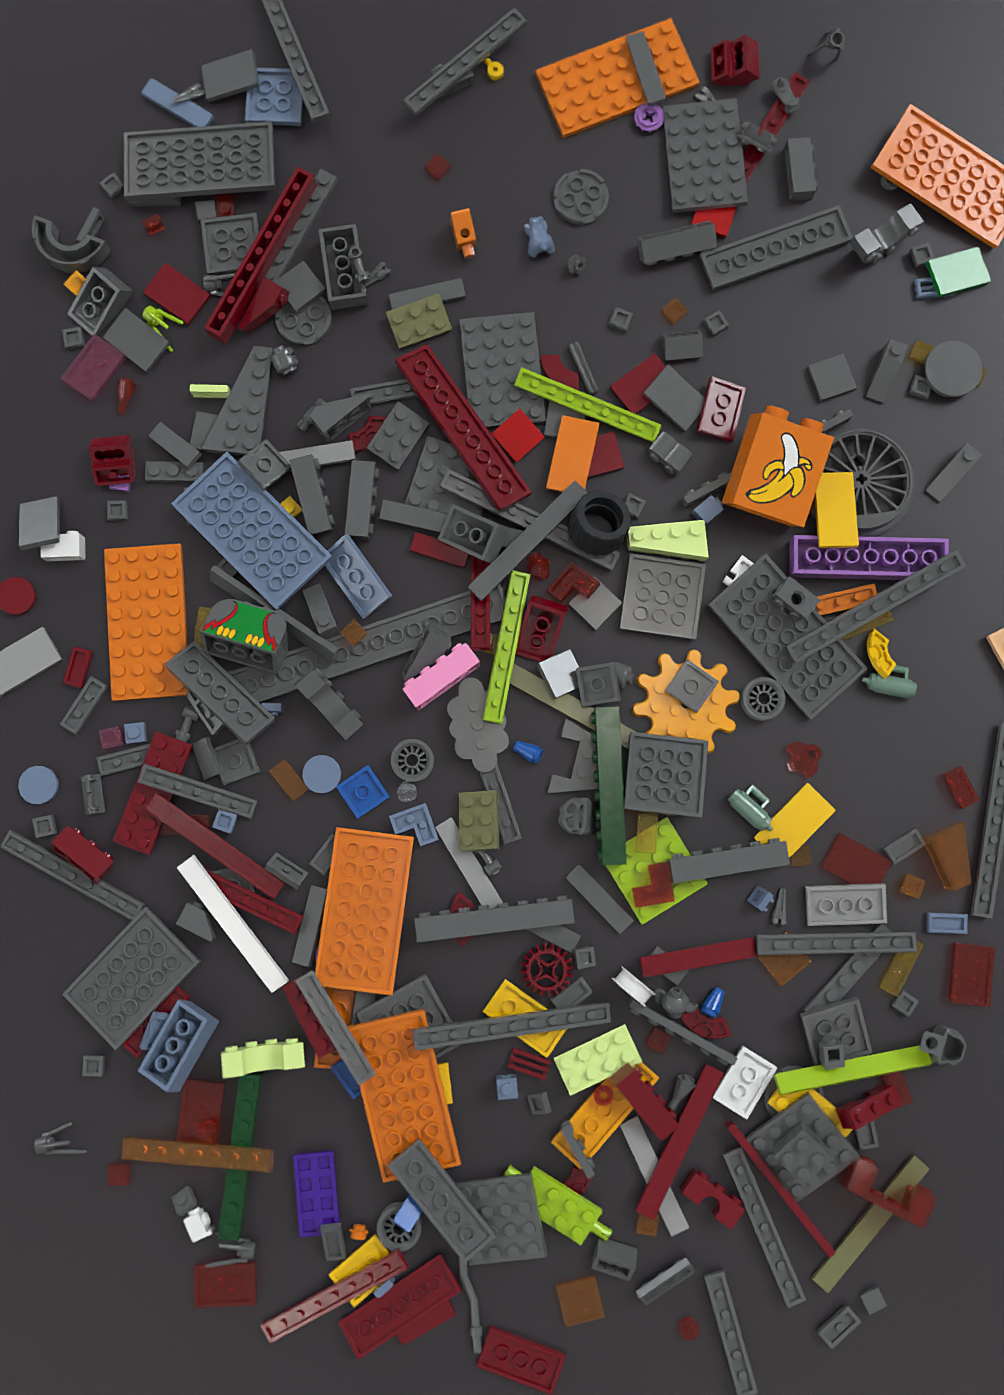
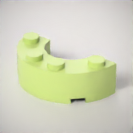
M276 1038L267 1039L264 1044H257V1041L246 1042L244 1047H225V1051L221 1053L223 1078L244 1076L245 1074L262 1070H288L305 1067L303 1042L298 1041V1038L286 1039L284 1042H277Z

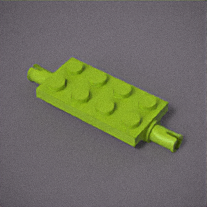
M509 1165L503 1176L523 1173ZM533 1166L529 1173H532L540 1219L580 1245L590 1232L607 1241L612 1233V1229L597 1221L602 1213V1209Z

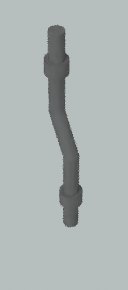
M459 1257L460 1280L471 1305L472 1325L470 1326V1336H473L474 1353L482 1352V1325H480L478 1298L468 1278L467 1262L464 1263Z

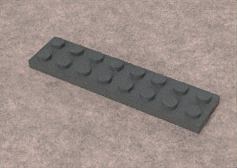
M838 205L701 253L699 258L713 291L851 242L853 237L841 207Z

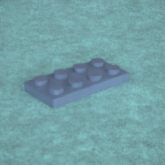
M349 534L344 535L327 550L333 558L325 567L362 619L368 618L392 597Z

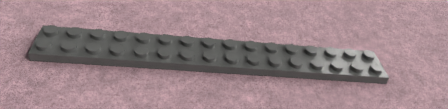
M501 584L491 591V624L500 622L502 619L505 596ZM469 590L327 639L328 642L338 648L337 660L334 663H331L308 646H304L287 652L278 674L251 666H245L228 673L259 703L297 691L299 689L294 684L312 668L315 669L317 667L324 677L326 676L329 680L414 651L428 624L448 633L450 638L470 632L471 591Z

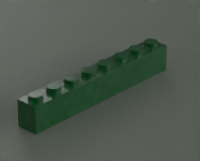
M596 707L594 712H591V724H595V732H592V744L596 743V751H593V763H597V771H594V783L597 782L598 790L594 791L595 802H598L599 810H595L596 822H599V830H596L597 842L600 841V849H597V860L601 861V865H625L627 862L619 707Z
M256 1071L239 1077L218 1239L238 1241L243 1234L264 1072Z

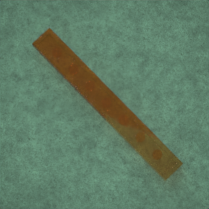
M130 1137L123 1138L122 1159L262 1172L273 1171L272 1149Z

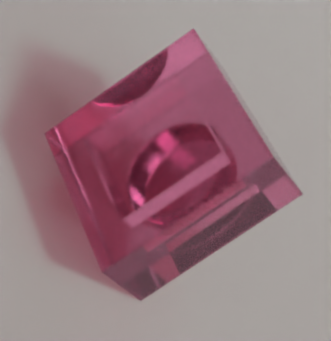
M120 726L99 730L104 750L124 745Z

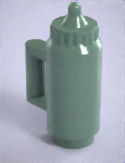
M896 665L892 672L903 674V678L889 675L884 679L879 673H872L868 678L862 679L863 682L867 683L868 689L906 699L909 697L913 698L917 690V684L908 679L909 668Z
M753 784L745 792L737 788L728 797L729 805L753 827L758 828L760 831L764 829L773 830L770 825L772 819L763 809L770 799ZM750 792L762 802L760 806L748 796Z

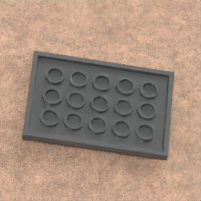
M737 98L663 106L672 212L746 206L748 198L742 142L740 141L741 138L737 136L740 132Z
M534 312L460 319L468 402L486 428H498L519 408L533 424L546 423L543 397L514 386L521 367L541 375Z
M145 907L62 995L114 1050H118L201 961L148 907Z

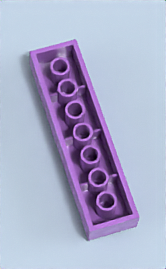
M794 535L789 540V576L792 578L902 580L948 554L949 539L858 537L859 546L857 548H819L818 536Z

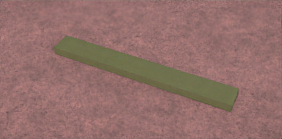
M513 664L510 679L511 685L595 731V724H591V712H594L595 708L582 706L580 700L568 693L553 699L544 680ZM620 723L621 746L628 750L630 733L636 731Z
M912 1154L834 1249L836 1254L831 1258L828 1256L813 1274L812 1280L829 1293L930 1169Z

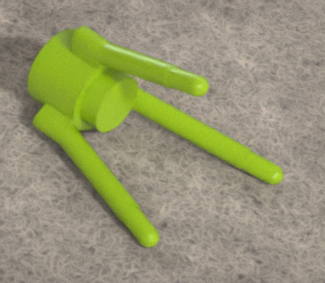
M148 306L142 314L143 318L147 321V325L160 335L161 333L155 325L160 324L166 329L169 328L162 321V316L183 324V321L165 313L160 308L156 310L153 306ZM169 345L167 349L170 352H173V349Z

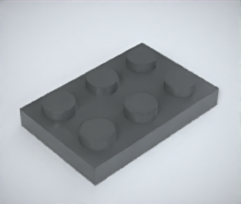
M398 401L366 449L398 471L429 422Z

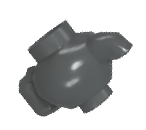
M673 987L668 992L661 988L654 989L653 993L656 995H653V1000L662 1005L670 1018H680L684 1012H694L698 1007V1004L690 1003L688 996L678 987Z

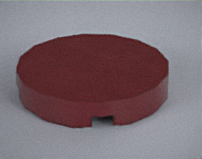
M21 577L6 579L0 584V608L11 615H22L30 611L36 602L37 595L32 584Z

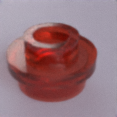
M607 1085L598 1086L593 1093L595 1102L601 1106L609 1105L614 1097L612 1089ZM606 1092V1098H601L600 1093Z

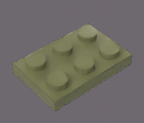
M439 293L386 312L399 349L452 330Z
M498 791L459 793V851L499 850Z

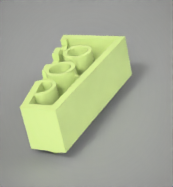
M704 520L630 527L626 534L628 551L660 554L688 560L694 559L706 562L709 558Z

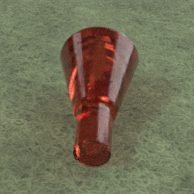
M122 377V380H118L119 404L117 412L125 414L126 404L136 387L132 379Z

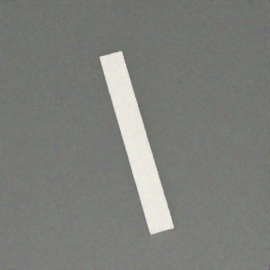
M195 855L179 865L177 869L271 993L287 983L288 978Z

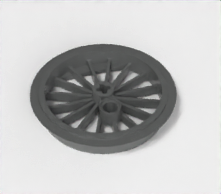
M846 428L829 434L834 437L832 446L838 444L847 460V465L831 452H829L828 458L844 471L853 472L855 503L860 491L862 515H857L858 537H875L889 531L902 520L913 499L915 481L908 457L897 443L875 430ZM854 439L855 454L852 457L842 441ZM858 439L870 441L866 457L860 453ZM876 443L883 447L884 451L866 471L873 444ZM887 451L895 459V461L869 474ZM853 459L860 460L861 466L856 467ZM895 464H898L901 475L872 477ZM825 466L823 469V471L827 473L841 472ZM902 479L903 488L900 490L874 481ZM874 487L901 495L898 505L896 506ZM871 492L894 511L882 513ZM865 494L876 514H867ZM814 496L810 512L816 519V507Z

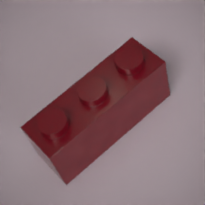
M68 825L51 842L52 849L94 883L98 884L112 870L114 864L112 856L107 852L102 853L97 849L96 843L92 840L87 841L82 837L81 831L77 828L72 829Z

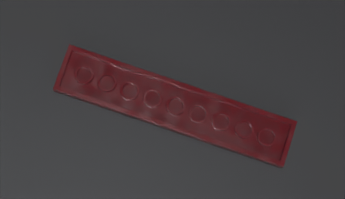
M428 344L396 358L395 364L500 512L529 497L532 491Z

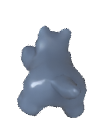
M542 216L530 218L529 224L527 223L524 226L525 233L530 239L528 254L531 257H536L538 253L545 251L552 254L555 251V246L553 245L552 237L547 233L546 221L543 220Z

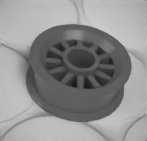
M761 677L754 679L741 692V707L745 714L754 720H769L776 717L783 710L785 705L784 690L777 681L771 678ZM760 694L766 696V704L759 702L758 697Z
M407 739L400 742L394 748L391 755V766L399 778L408 782H418L425 779L431 773L434 766V755L429 746L423 741ZM407 747H411V753H409ZM420 749H422L424 752L418 755ZM405 750L407 755H404L401 752ZM426 754L427 759H420ZM411 755H415L418 758V762L414 766H410L407 762L408 757ZM399 762H405V764L399 766ZM407 766L405 772H403L401 769ZM418 766L424 768L422 772L420 771ZM414 768H416L418 774H414Z
M395 1202L388 1205L382 1211L377 1224V1234L380 1242L392 1251L400 1248L402 1252L412 1248L417 1243L421 1234V1216L410 1231L412 1235L404 1230H397L395 1228V1223L392 1222L394 1218L392 1214L396 1215L404 1202Z

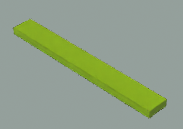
M522 367L514 384L518 388L652 443L655 442L661 428V424Z
M514 570L510 573L482 717L483 721L502 724L530 580V574Z
M919 1045L844 1060L845 1067L825 1070L822 1065L777 1073L774 1075L779 1095H785L930 1066L932 1061L929 1053L922 1051Z

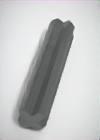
M578 342L571 343L569 349L589 395L596 394L598 387Z

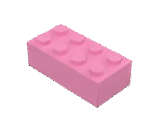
M459 643L451 649L452 653L447 657L445 654L436 660V665L431 668L427 666L420 672L421 675L418 678H411L404 683L405 687L402 689L418 711L480 667V661L467 643L463 645Z

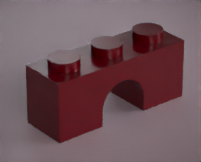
M880 1084L866 1092L867 1098L859 1101H849L835 1109L843 1129L858 1130L902 1105L895 1085Z
M693 1168L680 1186L681 1192L697 1205L705 1197H715L717 1205L712 1214L718 1221L732 1230L745 1211L741 1204L743 1201L734 1194L732 1196L728 1195L725 1192L726 1188L720 1183H712L709 1180L710 1176L704 1171L700 1170L698 1172Z

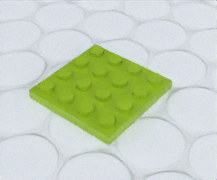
M668 817L626 841L627 864L605 865L641 925L708 885L705 878L671 883L667 859H672L674 854L683 853L684 857L691 855Z

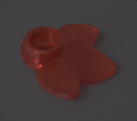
M799 741L793 742L786 747V750L792 755L788 760L787 770L792 772L803 770L807 778L817 772L818 761L822 756L819 746L815 744L806 745ZM810 750L814 751V757L808 755Z

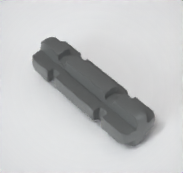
M321 398L317 399L315 406L312 405L303 416L304 419L297 423L300 430L305 432L309 428V424L313 423L309 416L311 411L316 406L326 403Z

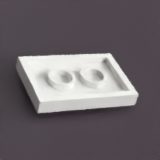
M742 1045L736 1055L738 1059L735 1065L731 1064L713 1098L745 1119H748L777 1067Z

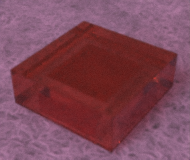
M438 153L425 165V169L438 181L451 168V164Z
M159 214L141 221L148 235L166 228Z
M654 1026L645 1044L663 1054L672 1036Z
M130 1163L108 1165V1186L130 1184Z

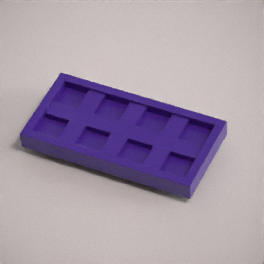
M334 1150L296 1153L293 1155L300 1238L321 1236V1225L340 1223Z

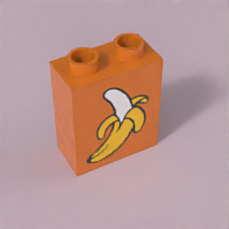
M767 405L765 413L750 415L722 504L791 527H804L834 437L822 433L824 424L819 421L802 418L800 425L787 421L789 415L787 410Z

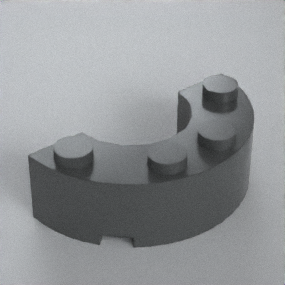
M910 203L898 210L890 219L875 230L870 231L867 228L855 235L850 245L864 264L869 262L876 263L883 258L885 253L887 255L892 254L897 249L896 246L908 236H914L920 230L918 227L924 221Z
M34 215L32 222L33 239L42 255L55 268L67 273H73L75 270L79 273L90 271L92 267H98L108 257L111 249L105 240L87 234L83 241L76 245H62L58 241L59 230L54 223Z
M317 667L309 670L294 684L317 707L345 740L363 725L359 720L362 716L355 709L350 710L343 702L345 697L338 690L336 692L332 690L331 686L333 684L326 676L324 677Z

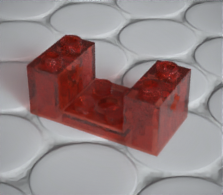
M860 1155V1158H857L855 1162L849 1165L841 1183L842 1187L925 1229L937 1198L932 1196L933 1191L919 1184H916L915 1187L909 1185L902 1203L890 1197L885 1200L883 1199L884 1194L871 1188L879 1171V1168L874 1166V1161Z

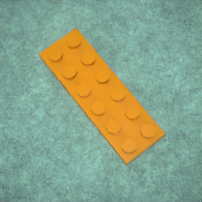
M643 1062L635 1065L644 1075L641 1077L644 1082L648 1080L652 1086L657 1082L659 1077ZM610 1077L603 1080L568 1120L573 1125V1134L576 1140L580 1138L586 1148L583 1150L586 1157L590 1156L592 1158L634 1109L617 1089ZM560 1130L551 1140V1143L578 1168L582 1169Z

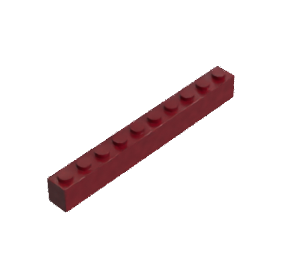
M296 167L206 323L204 329L209 337L225 345L227 344L263 278L268 273L314 193L317 183L313 174Z

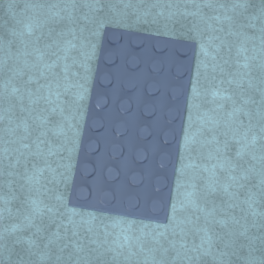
M228 452L220 457L171 503L276 610L280 609L333 558L266 490L263 491Z

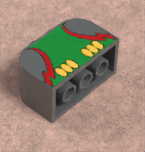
M226 599L216 603L200 631L204 653L278 674L289 648L287 626L284 617L267 607H259L246 601Z

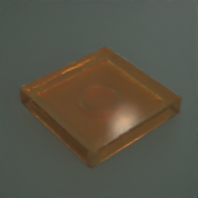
M785 930L782 934H789V933H788V931ZM806 954L757 955L758 959L781 987L812 962Z
M595 1275L556 1284L566 1327L605 1318Z

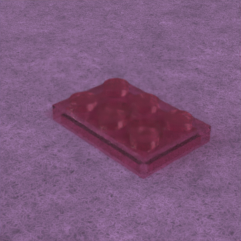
M94 334L61 379L82 395L94 401L123 363L126 356Z

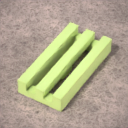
M190 385V393L193 397L227 398L231 392L227 385Z

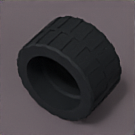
M600 490L588 492L578 501L568 520L567 529L569 537L574 545L587 554H593L594 556L607 555L619 547L629 531L632 521L631 513L624 501L615 494ZM597 514L609 521L614 532L604 533L597 531L589 525L585 515Z

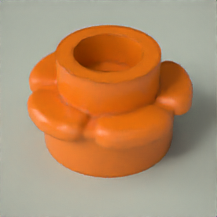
M354 1224L353 1228L349 1229L351 1232L350 1238L365 1240L366 1235L369 1233L365 1229V1225Z

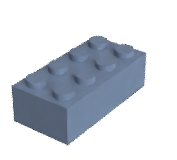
M178 1000L139 1067L138 1072L166 1092H180L219 1020L191 1001Z

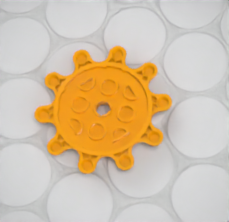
M693 649L688 652L686 660H690L719 682L697 713L689 708H684L681 702L665 692V689L684 663L677 664L669 654L663 653L658 657L660 673L657 676L652 677L647 674H640L637 677V684L646 691L647 697L643 702L635 703L632 706V714L636 717L644 716L649 718L651 727L646 731L647 734L707 740V754H709L715 748L712 741V734L715 731L721 730L725 733H732L735 730L736 724L727 717L726 708L731 704L738 703L741 695L736 690H725L722 687L721 680L728 671L726 665L719 663L711 669H705L701 665V653Z

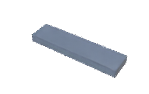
M152 78L141 92L145 98L194 127L209 126L214 119L213 114L191 101L175 103L172 98L177 96L178 93Z

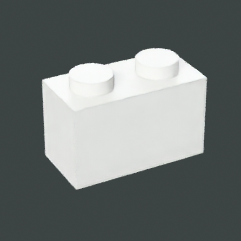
M67 531V534H60L59 543L41 546V558L46 561L85 560V537L77 531Z

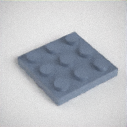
M257 68L260 86L247 90L246 123L272 122L273 125L302 126L303 99L291 70Z

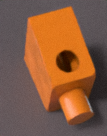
M467 208L451 212V226L457 250L463 251L464 258H471L475 256L473 247L476 246V236L470 210Z

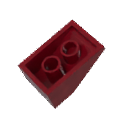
M532 595L519 632L515 654L538 662L551 658L569 606Z

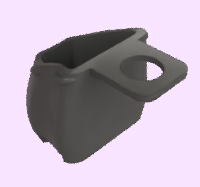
M571 798L565 801L559 807V825L569 834L581 836L594 835L596 828H599V822H596L595 810H599L597 802L589 798Z
M942 1024L935 1026L933 1033L925 1031L920 1043V1049L929 1053L933 1063L954 1066L962 1061L967 1046L964 1038L957 1030ZM929 1037H932L928 1048L926 1046V1040Z

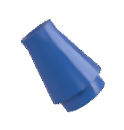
M519 740L513 748V751L520 754L531 764L533 762L537 764L543 754L540 746Z
M714 987L713 991L701 1005V1012L716 1018L717 1014H720L725 991Z

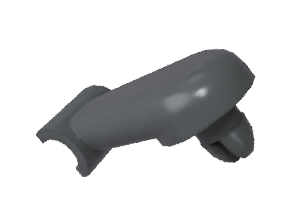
M783 77L776 79L773 82L772 89L783 102L786 113L796 112L800 108L799 98H795L789 86V81Z

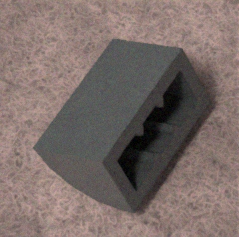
M700 330L662 333L665 360L703 357V334Z
M599 1237L591 1269L630 1281L636 1268L637 1248L610 1239L604 1241V1239Z

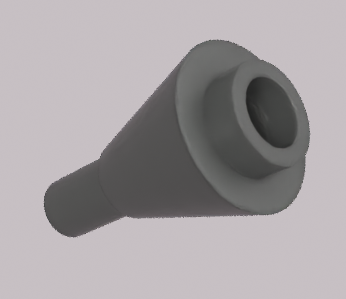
M687 1074L683 1076L678 1075L673 1097L668 1104V1107L672 1110H675L680 1100L696 1087L692 1077Z

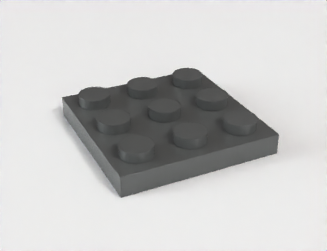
M257 213L201 220L207 275L236 273L259 233Z
M857 996L800 1013L813 1066L822 1065L819 1062V1040H824V1037L827 1035L835 1036L842 1042L844 1060L873 1053L860 1001Z

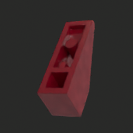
M264 277L238 328L248 334L282 309L283 305L288 301L290 292Z

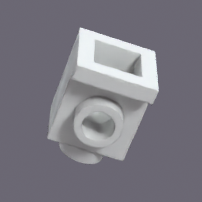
M199 1206L188 1211V1215L183 1220L193 1243L212 1234L215 1230L214 1225L210 1226L211 1221L208 1213H204L203 1208H199Z

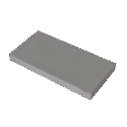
M44 627L37 629L0 651V697L63 660Z
M885 883L805 886L807 926L887 923Z

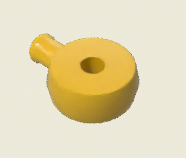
M487 58L485 64L488 66V77L494 81L500 80L504 74L502 64L491 62Z

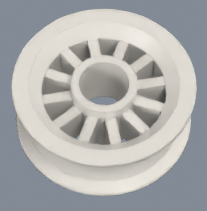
M621 966L623 970L616 978L612 979L646 1007V1001L652 994H656Z

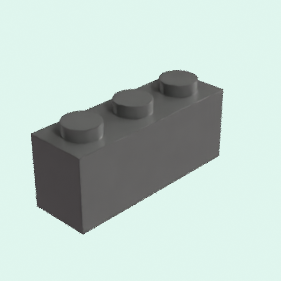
M810 137L788 139L784 151L790 201L812 199L815 192L818 191V181L815 180L814 175L816 173V163L813 162L812 157L814 155V145H811Z

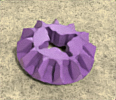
M647 103L640 105L634 115L636 127L639 126L642 131L646 130L649 133L652 130H658L664 120L662 109L657 104L649 107ZM646 115L649 117L653 116L652 121L645 120Z

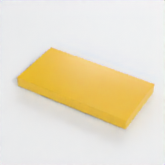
M853 472L822 473L815 493L818 547L857 548L859 540Z
M806 783L772 818L770 825L773 830L764 829L759 831L753 839L760 841L761 844H767L768 839L774 838L786 841L790 858L836 810L809 783Z
M505 979L483 1012L489 1017H498L547 1010V1008ZM567 1029L520 1035L517 1037L547 1058Z

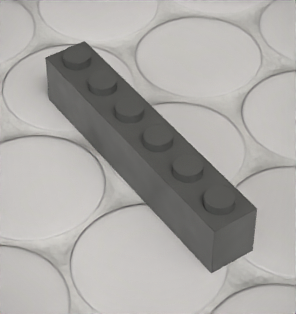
M774 838L768 839L767 844L755 841L749 842L748 847H741V844L730 845L729 850L723 851L722 847L711 848L710 853L704 854L703 850L692 851L691 856L685 857L683 853L674 854L672 859H667L671 883L790 865L786 841Z

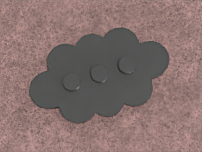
M466 678L459 685V696L452 698L447 705V713L452 719L449 731L457 739L454 745L456 754L465 760L472 759L474 768L477 771L488 773L496 767L497 754L504 752L509 744L508 735L504 731L506 717L505 715L503 716L502 724L483 721L482 717L487 691H484L483 685L478 679Z

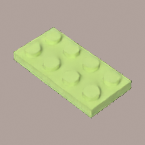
M625 1024L554 1058L570 1096L611 1077L627 1062L632 1067L643 1062Z

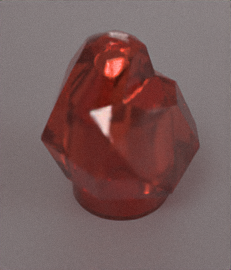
M541 552L530 555L527 558L529 573L541 580L548 579L550 576V561L545 556H542Z

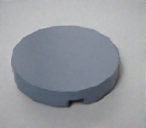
M318 755L306 762L302 777L305 785L310 790L325 794L336 788L341 780L342 772L340 765L335 759L327 755Z
M33 766L22 773L18 788L20 795L26 801L32 804H44L56 796L59 789V781L52 769L46 766Z

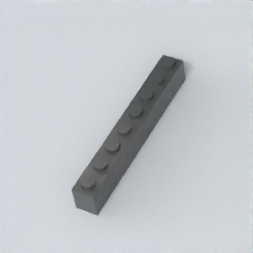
M567 895L556 896V900L548 901V898H538L536 903H528V900L516 901L517 905L509 906L508 902L498 903L495 908H489V905L477 906V910L471 911L469 907L458 908V912L450 913V910L438 911V915H430V912L418 913L419 917L414 918L417 942L575 923L572 899H567Z

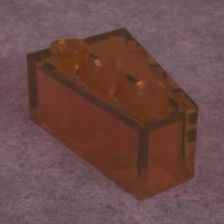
M956 821L922 836L945 890L954 892L970 885L971 876L964 821Z

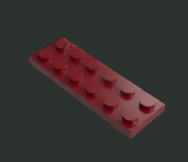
M155 731L143 765L145 763L182 776L193 745ZM142 765L113 842L151 855L163 822L144 808L156 793L170 803L174 794L138 783L143 768Z
M441 1253L394 1284L380 1298H373L338 1323L359 1360L461 1292L462 1288Z

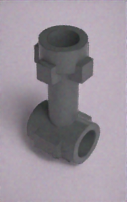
M356 246L351 247L348 256L350 261L355 264L358 273L355 274L356 281L359 284L368 283L370 275L369 271L364 270L362 264V257H364L362 249Z
M191 705L185 706L182 716L186 718L181 730H176L175 738L184 742L190 739L191 735L188 734L192 721H197L199 718L198 713Z
M487 850L474 851L475 854L479 853L486 863L483 867L489 876L500 872L502 866L497 858L492 860Z

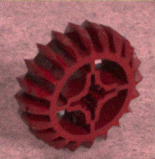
M543 943V949H540L539 945L536 944V952L530 948L528 951L531 956L529 957L526 954L523 956L528 962H521V966L526 967V969L520 970V973L527 974V976L522 978V981H530L526 984V987L530 988L533 985L532 993H536L537 989H540L539 996H543L544 991H547V996L550 997V990H554L555 995H558L556 988L560 987L564 991L565 988L562 983L564 982L569 985L570 981L566 977H573L572 973L567 972V970L573 969L572 965H567L572 960L571 958L564 959L568 953L564 951L560 954V946L557 947L556 951L553 950L554 943L550 944V949H547L546 943ZM553 954L557 957L546 962L539 955ZM533 960H535L540 969L532 978L530 968ZM559 962H562L563 973L560 979H558L554 969ZM542 964L546 967L552 966L550 971L553 977L547 972L544 974L541 972L543 971ZM543 978H549L554 984L541 985L537 982Z

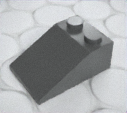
M92 267L67 314L93 337H97L125 307L133 291L107 268Z
M364 394L324 403L321 406L318 405L311 411L309 416L314 427L329 444L372 410L369 396Z
M452 504L438 540L483 561L492 563L499 554L509 528Z

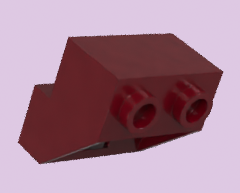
M745 34L731 42L725 39L711 46L712 82L718 86H741L759 79V43ZM737 53H742V68L740 70H737Z
M130 435L92 438L88 450L93 465L91 470L95 485L134 483L136 478L135 456ZM122 454H125V456H124V457H121V458H119V457L116 456V457H114V458H112V459H111V458H107V457L104 458V459H100L101 456H112V455H122ZM118 474H120V476L129 475V477L117 478Z

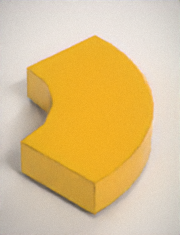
M874 628L867 638V652L873 667L886 679L896 666V663L888 653L887 645L889 640Z

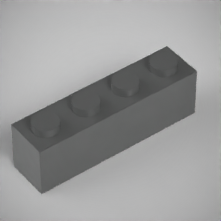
M711 221L637 237L640 260L646 265L657 264V261L663 259L664 261H671L680 255L683 257L692 256L693 252H707L711 248L717 247L715 224Z
M312 454L290 459L289 462L308 532L314 536L333 531L335 521L333 514H329L328 511L330 502L328 496H324L323 488H325L323 477H319L318 470L321 468L318 458H314Z
M352 460L345 535L349 534L353 540L370 541V535L374 534V524H371L372 517H375L376 505H373V499L377 498L378 488L375 487V480L379 479V468H376L375 462Z

